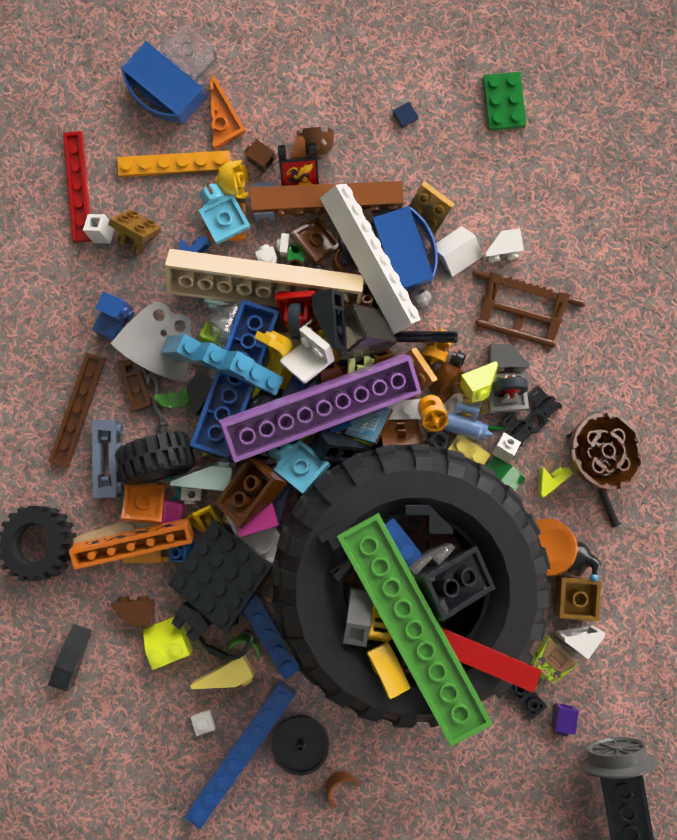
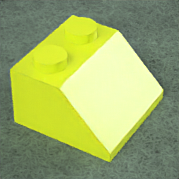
M174 617L143 629L145 652L152 670L189 656L193 652L190 641L186 636L187 633L184 625L179 630L172 624Z

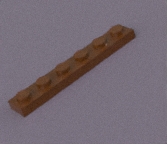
M89 353L85 354L48 462L69 468L106 361L105 358Z

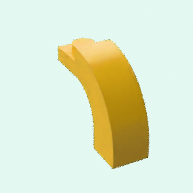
M273 330L271 333L266 331L265 334L257 331L254 338L264 343L270 353L266 368L283 377L279 388L285 390L290 382L292 373L281 364L280 360L294 350L293 344L287 337Z

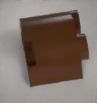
M445 362L434 372L438 380L429 386L430 393L438 396L443 404L453 395L454 388L461 386V375L465 374L463 370L449 362Z

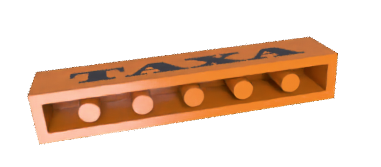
M190 518L74 543L69 550V554L75 570L190 544L193 541L194 533Z

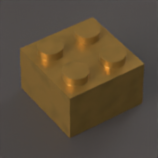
M556 576L554 615L566 619L599 621L602 581L592 582L590 578Z

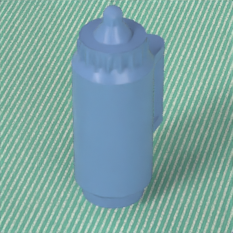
M457 401L454 412L447 413L448 423L444 430L474 440H484L487 436H493V433L488 430V425L476 420L480 408ZM461 410L470 414H474V417L472 419L469 417L457 414V411Z

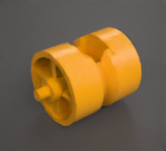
M428 343V345H424L421 355L424 359L430 361V365H433L434 362L444 364L448 355L446 349L450 348L451 343Z
M435 395L423 397L417 406L423 426L432 432L442 430L448 423V415L442 400Z

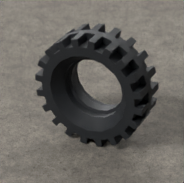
M50 506L21 507L17 509V513H10L8 515L10 520L2 522L1 526L4 529L3 532H0V559H3L5 562L1 567L11 570L8 575L11 577L18 576L20 581L28 580V582H34L59 576L61 570H66L69 567L67 561L71 560L69 550L73 546V538L77 537V533L71 532V528L74 525L72 522L66 521L68 518L66 514H60L59 509L50 508ZM33 525H39L44 528L49 538V548L45 557L36 562L25 558L20 545L24 531Z

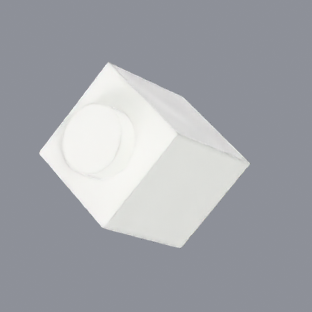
M88 214L83 231L93 243L111 244L115 229L108 226L109 219L105 214Z

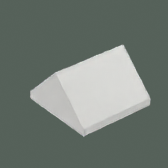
M462 226L436 243L438 258L451 277H454L483 257L476 236Z
M594 626L555 631V635L587 659L590 658L605 637V633Z

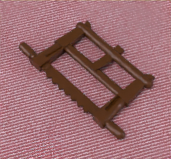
M480 270L472 271L474 277L488 280L486 295L482 297L483 304L480 319H477L475 322L476 326H478L477 330L489 329L509 335L512 342L517 343L518 338L544 345L546 350L551 351V348L556 347L554 340L560 324L563 322L561 318L567 303L578 307L586 305L584 300L574 297L570 298L571 295L567 293H555L553 289L547 290L546 287L540 288L539 285L533 286L532 283L526 284L525 281L512 280V277L503 278L501 277L502 275L494 272H489L488 274ZM499 285L555 300L551 317L495 301ZM492 308L517 315L514 328L488 322ZM523 318L549 324L546 337L543 338L522 332Z

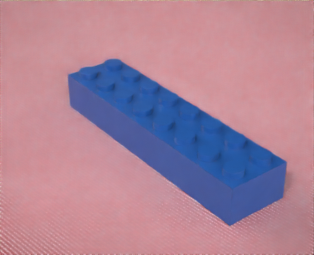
M242 299L224 350L239 351L263 366L269 349L264 343L254 337L257 331L265 334L266 331L271 333L272 330H276L280 318L279 311ZM216 371L190 444L191 448L230 461L231 456L218 420L246 411L255 387Z

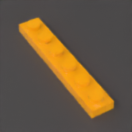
M230 151L117 157L118 176L134 177L218 172L223 164L230 162Z

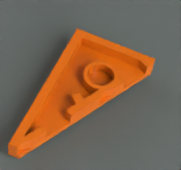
M212 75L210 79L212 145L214 149H217L245 134L246 130L217 79Z

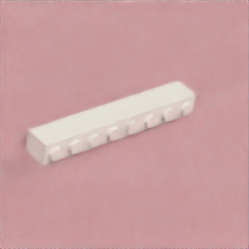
M347 184L335 185L321 196L320 199L393 333L401 332L421 320L418 316V311L412 305L408 292L401 285L399 276L394 272L388 256L384 254L380 241L372 232L370 223L362 213V208L355 201L352 190Z

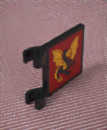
M309 143V157L290 159L286 157V146L278 145L282 186L319 184L316 143Z

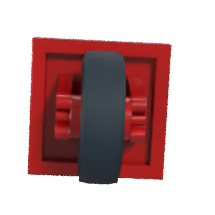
M315 290L276 293L275 300L283 325L289 328L293 339H301L299 329L315 317L312 308V294L315 293Z

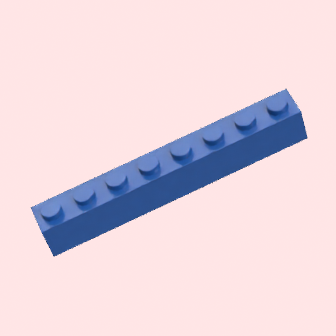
M281 679L188 808L184 816L186 820L198 829L203 827L296 694L295 689Z

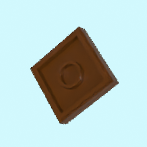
M319 217L292 231L289 235L313 265L342 246Z

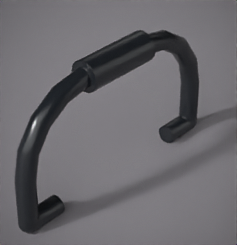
M246 628L244 629L243 633L249 635L244 649L235 655H229L221 649L212 645L209 646L202 635L198 640L208 653L223 660H236L247 653L255 633Z

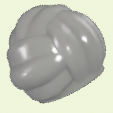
M425 288L416 289L412 292L410 301L418 308H425L431 301V293Z

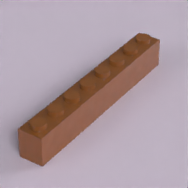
M402 181L341 183L347 184L352 190L353 197L362 208V211L364 209H371L372 213L380 212V210L392 212L402 209L404 204ZM339 184L250 187L252 216H254V213L274 212L276 217H284L286 214L304 216L306 213L323 215L328 212L320 197Z

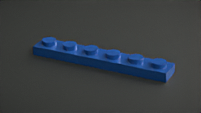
M256 593L243 613L281 675L286 679L299 671L298 663L287 651L281 640L278 627Z

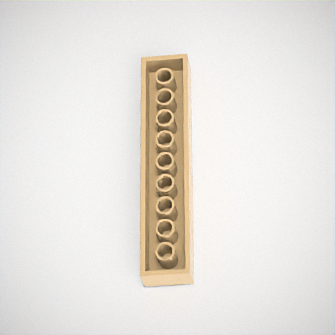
M169 249L165 263L168 294L241 303L242 299L265 307L278 308L275 300L276 293L315 290V293L334 289L343 292L344 305H356L361 302L363 276L357 274Z

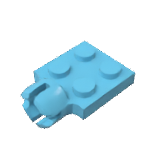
M210 184L211 195L206 187L199 192L200 199L204 204L199 209V213L216 245L250 229V224L234 195H225L218 184Z
M301 440L296 444L289 442L278 446L280 450L273 448L268 451L269 456L277 462L274 471L302 494L330 466L328 461L319 460L314 451Z

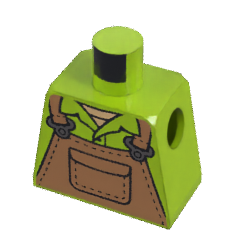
M546 635L534 652L533 659L530 662L534 667L542 670L537 686L545 677L555 684L578 664Z

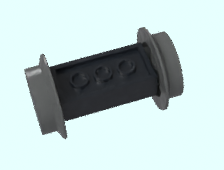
M610 737L590 743L587 746L588 758L582 762V769L589 775L600 777L610 839L659 840L653 836L643 775L653 771L658 763L653 755L647 753L645 742L631 737Z

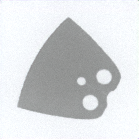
M154 302L136 315L110 344L139 366L160 376L186 382L187 362L175 361L162 354L161 351L168 336L178 334L190 336L191 320L181 313L175 314L171 312L170 308L161 302ZM161 309L164 312L165 317L162 321L154 319V310ZM180 320L185 323L186 328L183 332H177L174 329L176 321ZM161 330H166L167 335L162 336L160 334Z

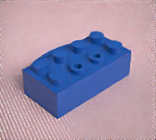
M147 41L141 45L121 68L126 86L134 100L146 112L159 119L179 122L183 126L207 98L201 85ZM134 88H138L151 104L164 110L166 113L159 112L145 105L134 93Z
M408 206L373 217L372 227L375 236L380 241L384 254L388 256L394 272L398 274L403 288L409 291L431 284L437 269V245L431 229L419 213ZM416 225H420L430 242L432 249L431 265L428 263L426 246Z

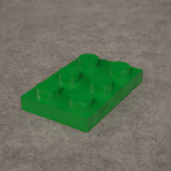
M521 72L483 75L489 131L525 128L527 124Z

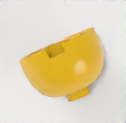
M241 160L223 164L215 178V183L219 185L225 195H234L236 200L245 199L248 196V192L244 191L245 181L249 183V176L246 166L241 165Z

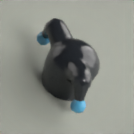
M577 541V556L567 571L575 576H581L588 567H591L592 574L590 575V580L596 582L598 581L601 562L591 553L586 544Z

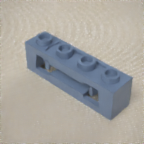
M92 420L93 498L121 497V493L124 491V484L120 482V475L115 460L116 450L123 445L120 443V435H123V425L120 424L119 420ZM102 441H111L109 443V474H111V477H103L105 475V444H102Z

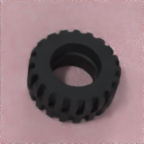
M170 431L138 438L120 446L115 452V460L121 481L125 485L146 484L167 479L192 469L196 460L193 449L190 446L189 436L183 431Z

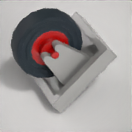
M525 373L496 374L488 397L489 413L528 411V382L525 379Z

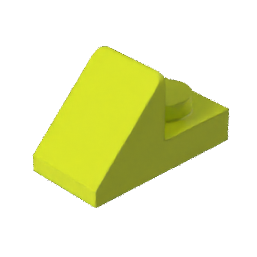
M540 467L537 495L544 498L574 473L569 467L563 469L559 467L552 473L553 477H551L544 467Z

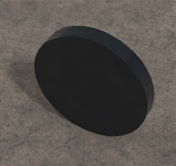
M303 715L290 717L282 722L275 731L272 741L273 756L277 764L290 774L298 776L311 774L323 765L328 756L329 739L327 732L317 720Z

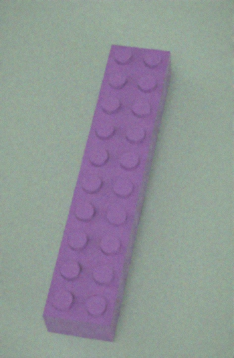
M401 354L218 420L230 456L235 463L421 394V389L411 356Z

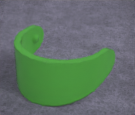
M188 387L175 393L156 394L155 400L163 408L185 407L190 404Z
M240 633L237 637L234 636L228 643L227 653L229 654V650L234 645L247 643L249 635ZM254 637L251 645L256 649L259 659L261 658L260 647Z

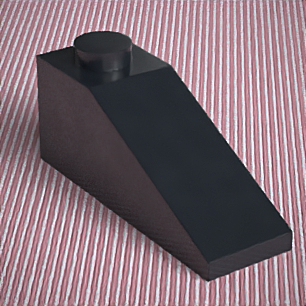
M328 289L313 293V314L332 349L343 352L347 351L343 292Z
M323 430L316 433L310 445L319 460L340 463L357 453L375 449L372 446L336 432Z
M76 624L72 625L54 665L48 686L68 691L74 686L92 629Z

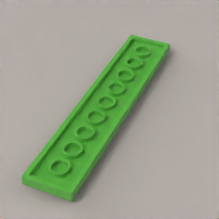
M377 513L338 534L337 538L450 746L492 726L491 718L380 514Z

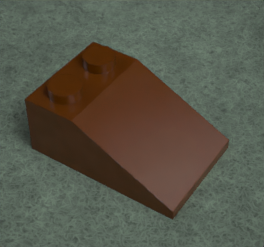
M252 456L246 459L215 504L239 528H242L279 496L287 482L263 460Z

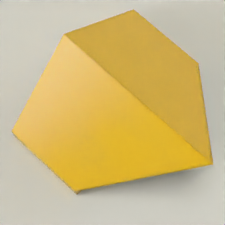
M214 504L185 517L190 518L192 527L202 533L205 532L213 519L224 526Z

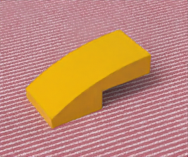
M388 642L367 652L374 672L379 676L386 696L389 699L411 689Z

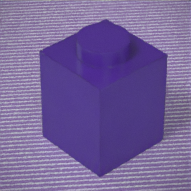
M554 703L551 727L559 735H575L579 710L571 705Z

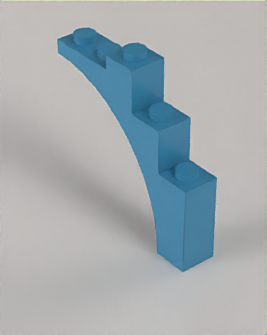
M186 334L168 336L161 351L162 354L175 361L192 363L221 372L271 395L277 394L283 380L282 376L254 362V359L239 351H226L211 342L201 343Z

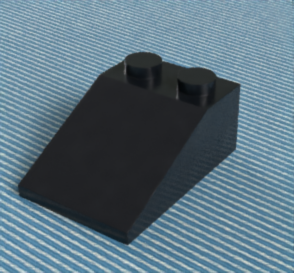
M477 546L435 563L413 575L438 621L446 620L495 589Z

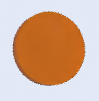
M541 519L536 521L541 531V534L538 535L542 547L546 548L551 569H547L548 573H546V576L560 575L567 571L576 559L578 551L576 537L569 527L558 520Z

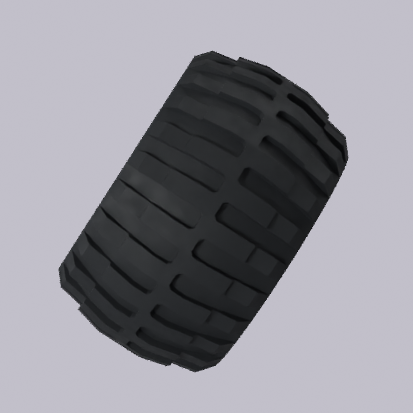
M391 444L357 453L326 471L299 498L288 520L281 529L277 543V550L272 564L271 583L273 584V598L271 602L275 618L279 623L281 640L290 655L294 656L302 675L311 684L317 685L325 693L326 699L342 708H345V706L351 708L357 713V717L374 722L382 721V719L392 722L393 727L414 728L416 722H427L430 727H436L439 724L412 674L404 673L411 689L392 699L386 696L379 676L375 674L367 655L368 651L385 642L368 639L366 647L343 643L348 601L343 588V579L339 583L330 573V570L345 558L346 552L342 546L333 550L328 540L321 543L317 534L336 523H339L344 532L377 513L380 514L383 522L404 516L427 517V515H405L404 505H429L453 529L452 535L456 538L463 551L474 546L478 547L495 586V589L458 611L442 628L527 664H530L533 659L530 650L534 642L543 640L547 621L543 619L545 608H548V605L551 606V584L547 583L546 573H548L547 569L551 568L546 548L542 547L539 540L540 528L532 514L526 512L522 505V498L509 485H505L496 476L495 471L481 463L472 461L465 457L463 453L449 449H440L429 444ZM391 639L388 643L401 666L404 659L393 639ZM460 662L481 702L492 695H496L500 699L512 687L509 682Z

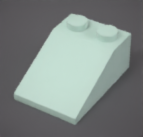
M220 458V460L178 475L170 481V486L224 491L236 475L237 462H232V459L228 461Z

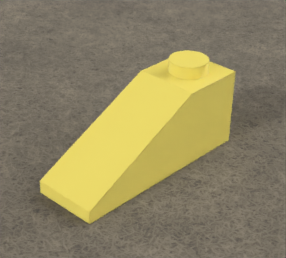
M244 655L240 659L228 661L193 681L190 687L191 689L237 687L241 684L246 686L253 681L252 678L255 672L246 655Z

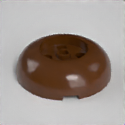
M608 412L596 413L582 420L574 429L569 442L570 461L576 473L587 484L602 490L621 489L631 484L642 469L644 453H641L639 443L641 439L635 428L621 416ZM601 437L602 442L598 443L597 440Z

